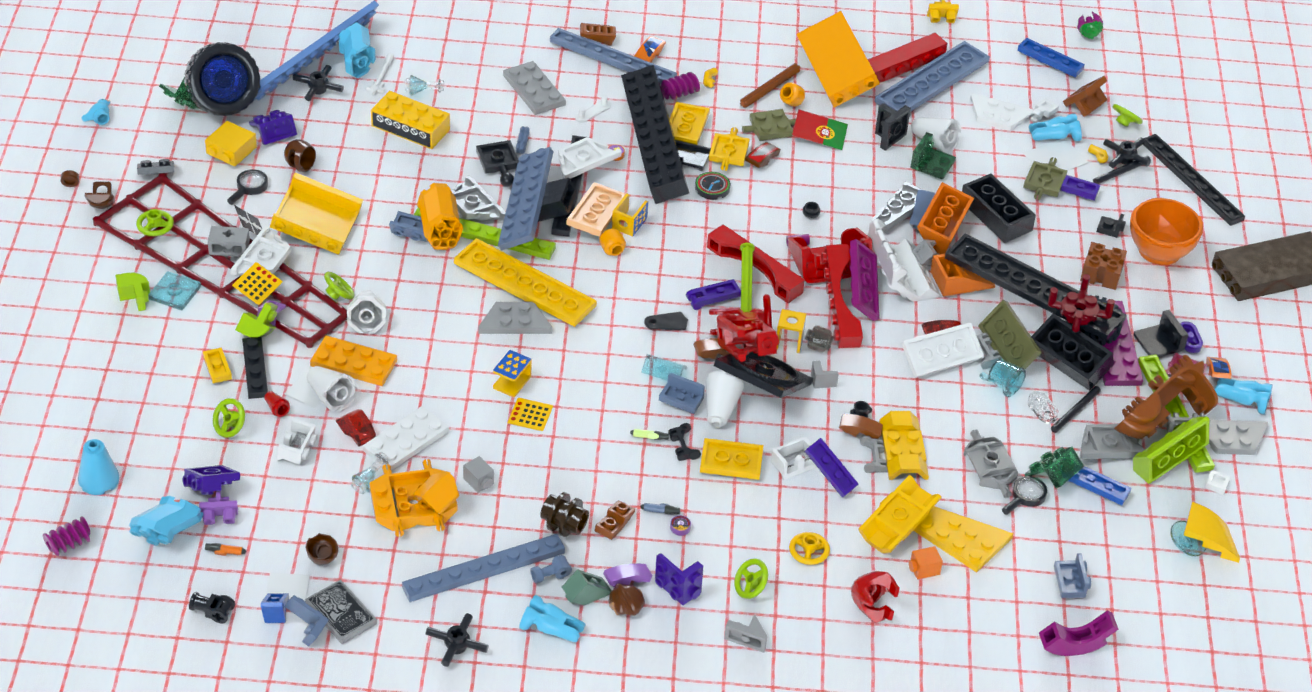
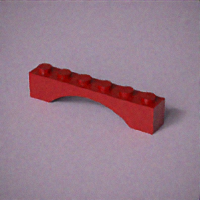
M722 224L708 234L707 248L720 257L742 261L740 245L750 242ZM755 246L753 266L768 278L773 287L774 294L786 303H790L803 294L805 279Z
M848 244L826 245L825 251L821 254L822 264H825L824 279L828 281L826 283V293L830 294L828 305L829 310H832L833 313L831 314V324L835 325L833 338L834 341H837L838 348H860L863 340L861 321L847 308L840 288V282L848 271L850 263Z

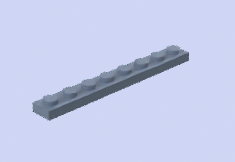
M557 28L550 36L551 43L627 72H633L654 65L660 84L665 79L677 76V73L561 28Z
M554 534L403 581L402 588L409 602L416 601L565 554V547L558 534Z

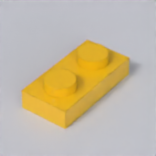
M222 347L203 351V358L212 383L231 380V371Z

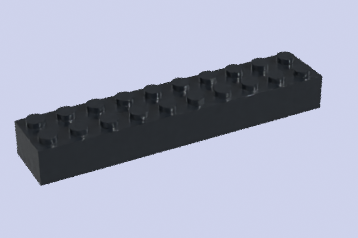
M654 65L621 75L649 188L655 204L689 194L666 103Z

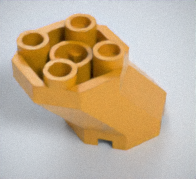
M432 183L427 191L424 189L420 192L417 207L421 213L424 236L433 249H452L457 245L463 231V225L459 220L456 197L447 184Z

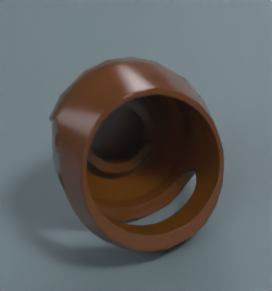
M296 139L287 144L284 150V158L288 165L293 168L296 167L297 171L307 172L315 162L316 151L307 141Z

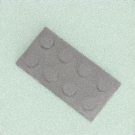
M534 61L503 70L505 79L534 115L566 105L565 98Z

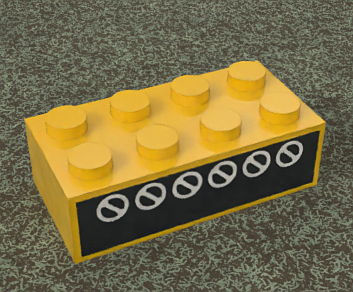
M389 90L371 109V126L433 149L450 130V113Z

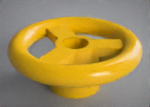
M803 532L792 538L789 550L793 558L798 562L815 565L827 559L830 553V546L821 535L813 532ZM796 543L803 548L805 552L804 557L797 553L795 549ZM824 549L821 556L811 559V554L815 550Z

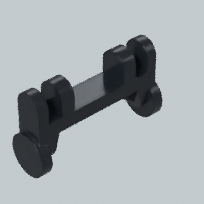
M683 423L679 427L668 430L671 441H679L681 447L675 450L679 461L695 460L701 456L700 450L686 447L683 439L684 435L691 430L689 423Z

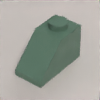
M579 569L562 586L567 600L573 604L581 605L592 603L610 595L612 592L602 577Z

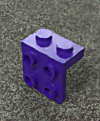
M660 553L656 556L655 582L660 588L665 589L672 599L677 600L681 605H685L692 599L698 598L702 592L704 566L697 561L681 571Z

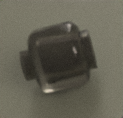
M815 325L812 330H807L804 339L807 340L808 348L823 353L826 350L829 351L834 336H832L831 330Z

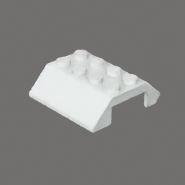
M878 218L872 219L869 225L868 236L872 239V250L876 253L877 261L882 266V273L888 278L887 284L892 290L899 291L903 298L907 297L913 302L941 296L927 267L920 265L912 253L916 245L904 239L896 247H893L888 243L882 228L885 226V223Z

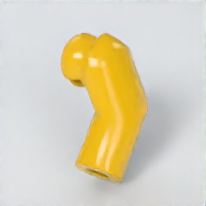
M1093 144L1089 146L1088 152L1096 155L1099 163H1106L1108 161L1106 150Z

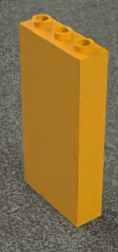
M842 11L796 34L834 108L880 84Z

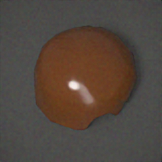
M318 533L316 536L308 538L305 548L308 558L313 563L326 565L337 557L339 547L333 537Z

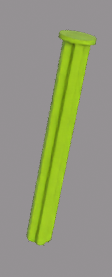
M743 243L740 245V250L742 251L741 310L743 312H750L752 310L753 251L755 246L752 243Z

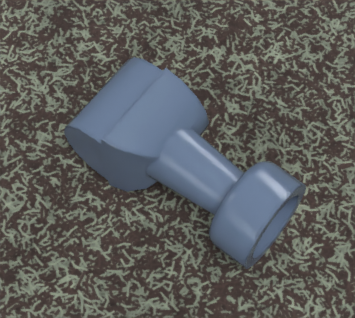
M560 555L554 557L551 565L542 569L536 566L530 568L534 583L537 584L543 582L544 577L555 575L557 579H564V577L571 574L572 568L566 557Z

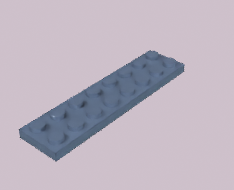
M963 41L875 96V102L879 105L884 103L896 111L906 105L913 111L988 63L990 56L968 42Z
M551 147L540 148L536 152L523 154L518 159L519 163H517L498 242L501 251L534 240L554 153Z

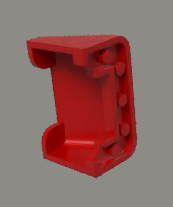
M858 227L849 228L842 232L841 244H848L849 251L850 241L855 239L873 251L872 239ZM800 236L788 237L790 253L805 282L819 283L827 281V279H824L825 264H822L821 254L825 251L826 246L810 248L807 246L804 238ZM851 256L848 271L842 279L851 278Z

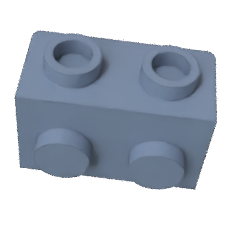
M398 211L394 221L389 223L391 233L396 236L409 237L415 241L421 240L426 242L427 240L424 236L420 216Z
M669 373L667 384L659 394V401L694 414L704 399L705 386L679 375Z
M1077 553L1075 560L1055 561L1054 570L1061 598H1086L1087 591L1091 588V578L1087 577V562L1083 561L1082 553Z

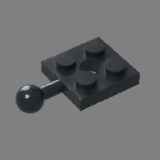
M511 140L477 145L476 152L485 174L500 171L501 184L505 187H510L513 184L514 176L508 173L507 170L516 169L517 163H519Z

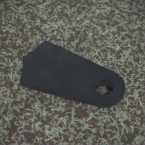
M682 312L647 316L644 320L645 326L651 330H686L688 319Z

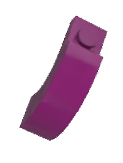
M1107 610L1090 623L1080 627L1068 628L1054 621L1040 631L1039 636L1044 650L1055 655L1074 656L1100 649L1108 644L1106 638L1119 629L1113 613Z

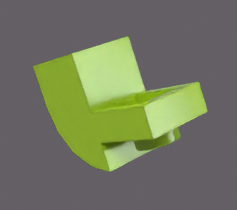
M135 272L116 274L120 301L136 299L138 311L146 310L145 302H149L148 296H151L147 278Z
M265 303L258 317L252 313H243L235 330L245 336L254 338L269 335L276 328L270 322L275 319L278 306L273 303Z

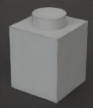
M478 456L463 465V479L479 493L494 484V470Z

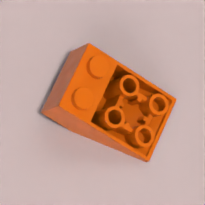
M945 254L933 255L930 272L943 296L995 288L994 283L945 259Z

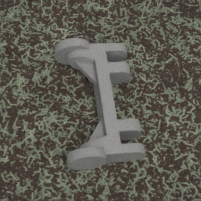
M987 333L977 335L979 344L986 354L985 360L981 362L982 369H988L993 364L1001 362L1002 357L998 350L990 351L987 346L992 343Z
M1173 413V417H1171V414L1166 417L1169 420L1167 422V432H1172L1175 426L1198 417V414L1193 413L1192 417H1179L1178 413ZM1200 413V417L1205 416L1204 413Z
M863 436L860 439V443L863 446L869 447L872 450L873 461L864 466V471L866 473L886 472V460L879 459V453L885 450L883 440Z

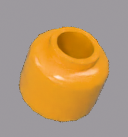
M789 82L781 88L780 98L783 103L792 107L799 106L805 99V91L801 86Z
M617 229L605 230L599 238V243L607 255L617 256L626 247V241Z

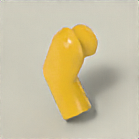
M713 67L704 72L703 84L705 87H714L713 83H715V80L712 77L718 74L717 68Z

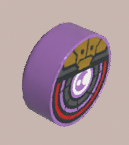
M679 515L671 519L670 530L672 533L682 536L690 532L691 521L689 518Z

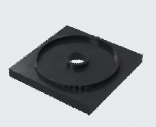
M753 352L746 355V360L743 362L731 354H727L717 358L713 365L779 398L806 388L813 381L812 377L795 370L782 360L770 355L758 356V353Z

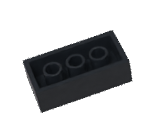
M990 173L963 185L962 192L974 198L969 210L1004 243L1033 231L1036 214L993 174Z
M1054 313L1031 336L1042 352L1039 357L1089 391L1114 365V357L1111 351L1081 331L1073 332L1072 325Z

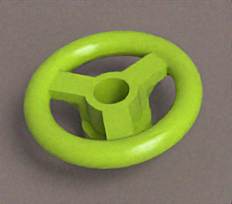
M1113 104V109L1120 113V116L1116 119L1120 124L1128 127L1130 122L1143 123V120L1131 111L1118 104Z
M151 209L142 213L136 221L137 229L147 236L164 235L172 229L174 224L173 217L169 213L158 209ZM147 218L148 223L143 227L142 221ZM159 226L165 227L161 230L150 231L151 229L157 228Z
M328 271L324 274V279L329 285L326 288V292L330 297L335 300L340 296L348 300L354 298L353 289L344 279L333 272Z
M234 398L224 399L215 408L212 421L217 434L229 438L235 436L242 429L245 421V411L243 405ZM226 405H235L239 412L229 411ZM220 412H222V414L224 415V422L221 428L219 426ZM230 427H235L233 430L227 432V430Z
M749 559L739 567L735 575L734 586L740 597L751 599L758 596L764 590L768 581L766 564L760 559ZM751 565H758L761 570L753 573L749 572L747 568ZM742 574L746 577V586L744 591L742 590L740 584Z

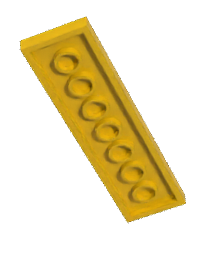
M477 238L454 257V264L526 302L535 303L539 309L574 327L597 306V300Z

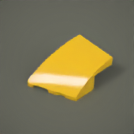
M1192 502L1183 536L1203 541L1202 547L1221 552L1220 558L1239 563L1240 556L1227 524L1212 510Z

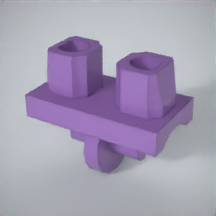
M216 491V497L208 498V502H199L200 512H203L204 525L215 524V516H223V523L225 524L235 523L236 515H238L237 500L229 501V497H221V491Z

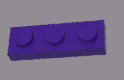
M819 438L804 451L842 498L859 485L822 438Z

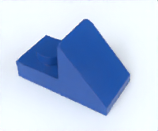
M268 593L261 602L265 623H286L285 604L289 600V593Z

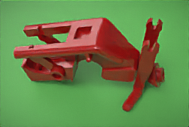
M765 294L763 296L764 311L752 309L750 312H743L740 308L709 309L710 315H718L717 329H711L710 335H717L718 345L741 362L746 360V355L750 352L758 353V356L777 354L779 337L776 331L772 329L770 295ZM743 344L744 348L739 349L734 345Z

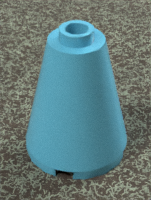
M92 439L83 446L78 484L85 493L102 495L105 494L104 491L115 489L120 477L104 443L100 440Z

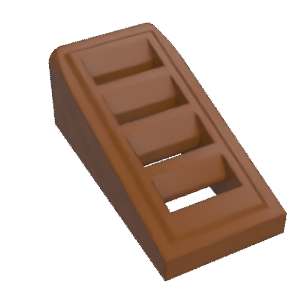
M581 23L580 36L611 46L616 38V27Z

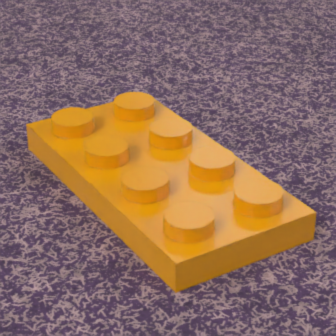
M326 335L311 358L310 366H320L350 375L354 379L383 386L397 362V355Z

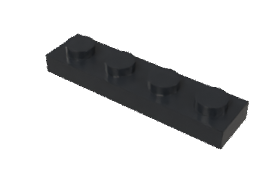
M262 337L242 338L248 399L264 398L268 389Z

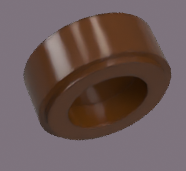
M72 170L64 171L61 174L60 181L66 187H75L79 184V174Z

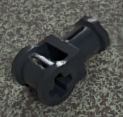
M194 592L190 598L189 610L203 611L206 618L223 624L227 622L230 610L234 609L236 603L227 595L211 594L210 598L201 596L198 592Z

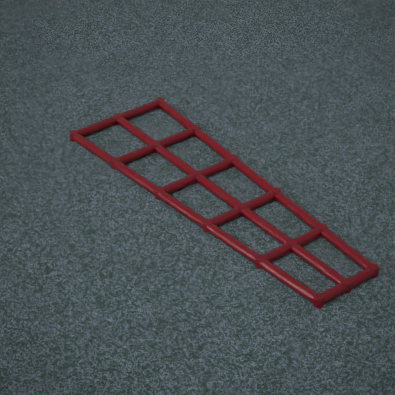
M160 173L158 177L134 193L126 195V198L99 216L93 217L94 226H99L134 246L136 250H141L176 270L178 274H183L218 294L220 298H225L257 316L258 309L229 293L235 289L232 285L241 276L225 287L220 288L187 269L205 255H209L208 244L201 242L175 225L177 222L199 209L222 227L237 228V226L227 222L204 205L200 199H196L169 179L165 173ZM164 183L191 203V205L173 216L174 224L171 231L200 250L182 263H177L145 245L157 236L145 235L136 240L106 223L105 220L129 204L143 213L151 210V208L137 199L157 185ZM159 226V227L155 228V229L152 230V231L161 230V229H163V228H165V227H160V226ZM209 255L229 269L235 264L225 256ZM282 263L279 269L302 285V287L289 296H285L277 290H274L270 295L279 300L281 304H285L286 307L291 308L322 329L313 336L306 337L277 319L275 327L302 342L307 348H312L317 341L325 335L332 333V330L347 320V309L315 287L311 281H307L286 264ZM310 291L341 315L332 322L326 323L294 301Z

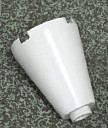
M917 117L913 120L911 129L913 134L941 152L950 153L959 142L960 138H957L958 132L961 133V124L955 119Z
M315 366L309 370L307 381L328 409L331 411H343L353 403L356 398L354 395L355 390H358V385L354 378L320 366Z
M725 371L709 373L706 379L707 421L717 428L726 425L744 390V381L733 375H725Z

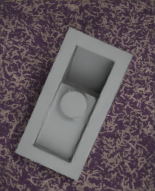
M755 615L749 626L728 620L725 628V640L763 653L765 652L767 635Z

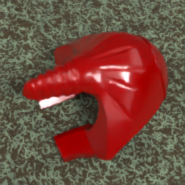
M873 571L858 577L851 586V596L854 603L874 623L885 619H893L894 610L889 606L873 607V604L885 594L886 588L891 595L898 597L900 587L888 572Z

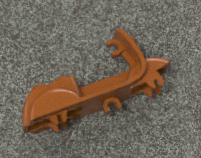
M1183 355V359L1180 358L1178 360L1179 364L1175 363L1173 367L1169 368L1172 376L1165 383L1160 375L1153 378L1157 383L1153 380L1148 383L1151 389L1156 390L1146 400L1136 397L1131 402L1132 407L1127 405L1122 410L1124 420L1114 429L1136 439H1143L1145 436L1150 438L1157 432L1156 426L1161 428L1169 421L1166 417L1171 413L1165 406L1180 392L1184 394L1198 415L1200 413H1204V415L1209 413L1217 406L1218 396L1209 380L1203 374L1205 368L1204 361L1194 364L1188 355Z

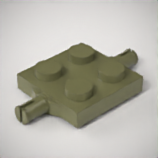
M783 109L750 113L749 119L752 125L742 126V132H754L759 141L792 137L793 130L791 126L795 125L796 119H788Z
M1054 157L1050 158L1049 163L1034 161L1029 170L1023 188L1036 191L1034 194L1035 199L1038 197V200H1040L1042 194L1054 197L1059 195L1068 171L1055 166L1057 159Z

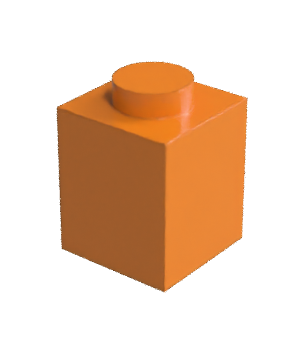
M935 546L912 551L911 560H909V569L911 572H914L917 580L940 575L943 560Z

